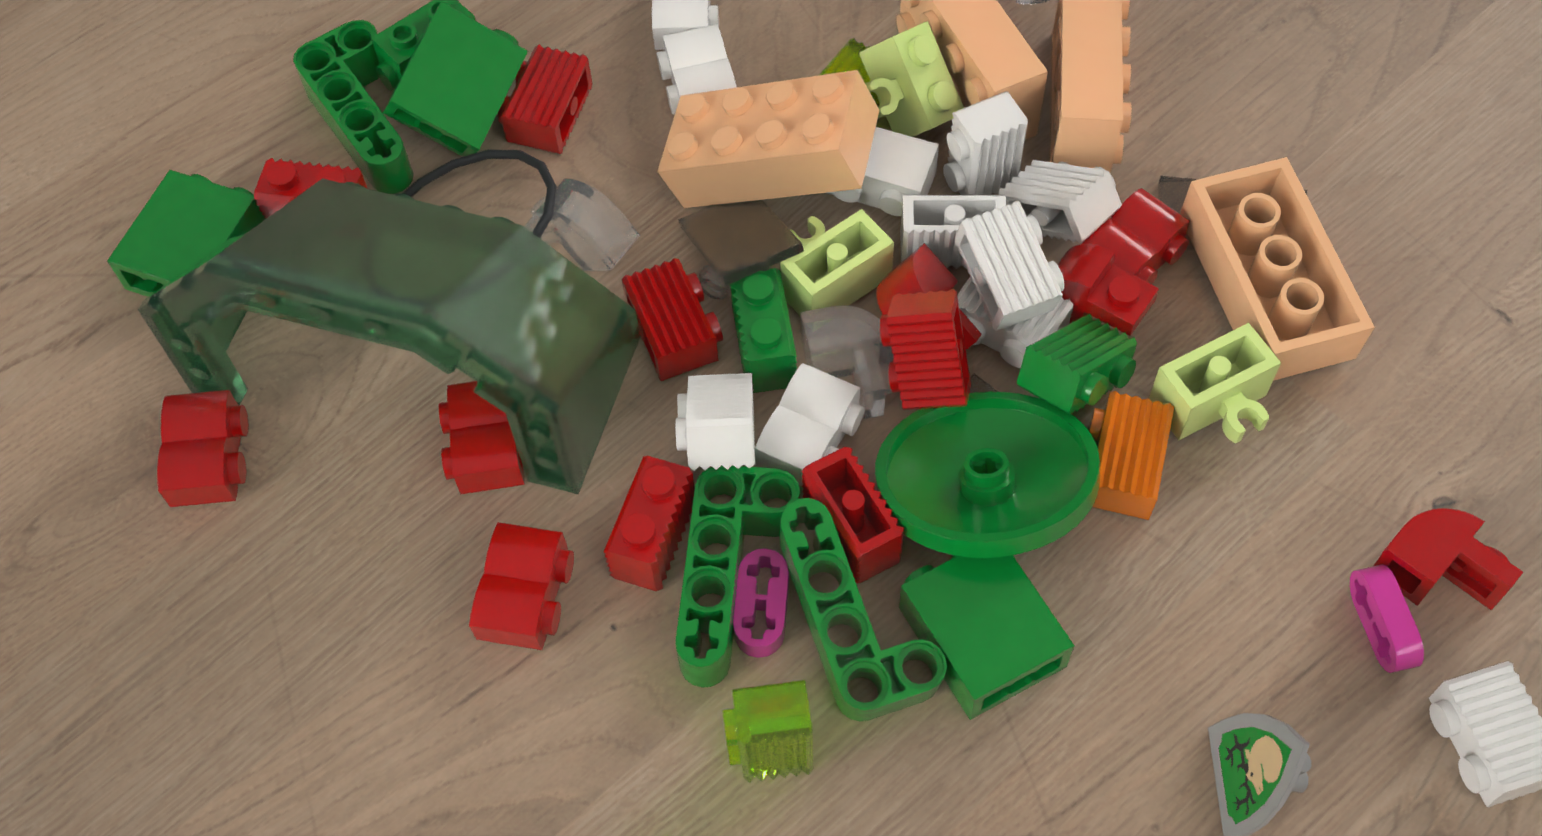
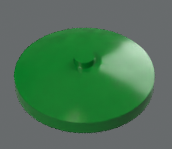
M993 391L969 393L967 406L919 409L897 424L887 435L878 451L875 462V478L877 491L881 492L880 499L886 500V508L892 509V517L898 518L897 526L904 527V535L938 552L962 557L995 558L1017 555L1041 548L1058 540L1074 529L1089 513L1097 498L1100 485V459L1096 442L1091 433L1075 416L1065 413L1040 398L1029 395Z

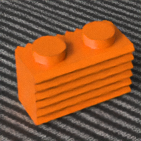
M1117 391L1109 393L1104 409L1094 407L1088 431L1093 439L1097 441L1096 445L1100 459V485L1097 498L1092 507L1145 520L1150 519L1158 499L1174 406L1171 403L1152 402L1149 398L1131 397L1127 393L1120 395Z

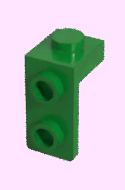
M432 0L371 38L379 62L375 70L379 79L388 90L392 91L396 88L441 1L449 6L454 4L465 8L458 0Z

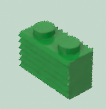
M777 268L733 274L730 278L732 313L743 373H752L753 393L786 389L797 371V355L781 271Z
M1091 314L1085 315L1026 347L1017 385L1065 413L1072 415L1080 407L1083 409L1086 404L1095 405L1102 398L1103 394L1106 395L1108 390L1112 391L1114 387L1123 388L1130 381L1136 368V361L1133 359L1137 341L1135 337L1128 339L1126 332L1119 334L1117 327L1110 329L1108 323L1102 325L1099 318L1093 320Z

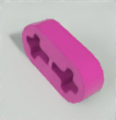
M766 548L756 549L748 553L740 563L733 617L735 642L741 651L756 658L767 657L781 647L786 627L789 592L788 565L782 555ZM765 567L771 569L772 578L768 581L767 595L758 594L757 579L755 577L759 575L760 568ZM756 610L765 611L766 625L769 630H765L763 639L752 638V632L749 629L755 624Z
M1382 564L1353 571L1350 576L1351 597L1381 667L1386 672L1393 673L1421 666L1424 660L1423 642L1392 571Z

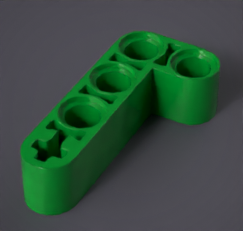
M353 20L303 44L295 52L293 61L308 98L373 188L386 195L397 194L410 186L414 173L400 135L364 89V86L379 79L375 70L379 62L371 40L373 36L378 34L377 30L368 21Z
M721 465L717 470L710 467L698 476L694 491L675 640L681 673L694 686L702 688L712 687L720 683L728 674L731 665L734 637L733 617L738 569L742 561L744 536L779 537L783 511L791 502L800 499L799 483L795 476L788 471L762 467H751L749 469L747 466H741L738 469L733 465L727 470ZM718 495H728L733 498L725 504H716L710 501ZM776 498L788 502L779 508L765 505V502ZM717 543L728 547L724 552L714 555L703 551L707 546ZM706 594H716L723 598L720 603L710 607L701 606L696 603L700 597ZM701 633L709 635L711 649L707 651L706 658H695L701 653Z
M802 498L791 502L785 508L781 517L780 546L840 711L849 719L859 722L868 721L922 703L933 697L941 685L947 669L946 658L941 649L930 641L918 639L880 650L828 509L818 500L811 498ZM804 523L808 530H815L813 540L815 552L809 556V545L805 534L802 531H796V525ZM816 573H829L837 579L839 587L833 592L821 593L812 588L809 579ZM844 624L855 630L859 640L850 647L837 646L830 640L828 631L835 625ZM909 660L923 661L932 672V680L923 684L914 683L905 676L902 665ZM855 678L869 679L877 687L879 696L871 702H859L851 697L847 685Z

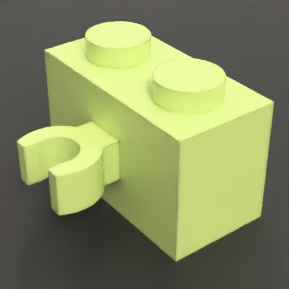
M928 21L859 52L871 80L865 84L869 92L872 91L877 94L880 101L878 119L886 116L893 132L911 137L953 119L952 113L964 108Z
M862 209L826 232L825 226L820 219L814 216L809 217L808 232L812 235L811 238H800L792 229L787 231V246L792 254L780 261L787 303L811 329H814L878 287L885 276L892 271L894 241Z
M1247 323L1159 367L1149 399L1152 402L1160 401L1162 404L1171 403L1174 406L1170 430L1178 440L1223 418L1222 429L1224 434L1232 442L1238 443L1242 440L1246 431L1238 419L1249 420L1258 431L1265 428L1269 415L1257 400L1267 395L1281 365V361L1250 323Z

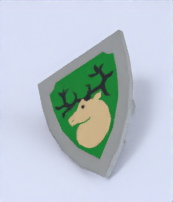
M1242 713L1208 727L1223 836H1250L1270 822L1283 807L1291 792L1302 793L1307 789L1309 781L1307 772L1311 768V759L1307 754L1310 744L1290 725L1270 715Z

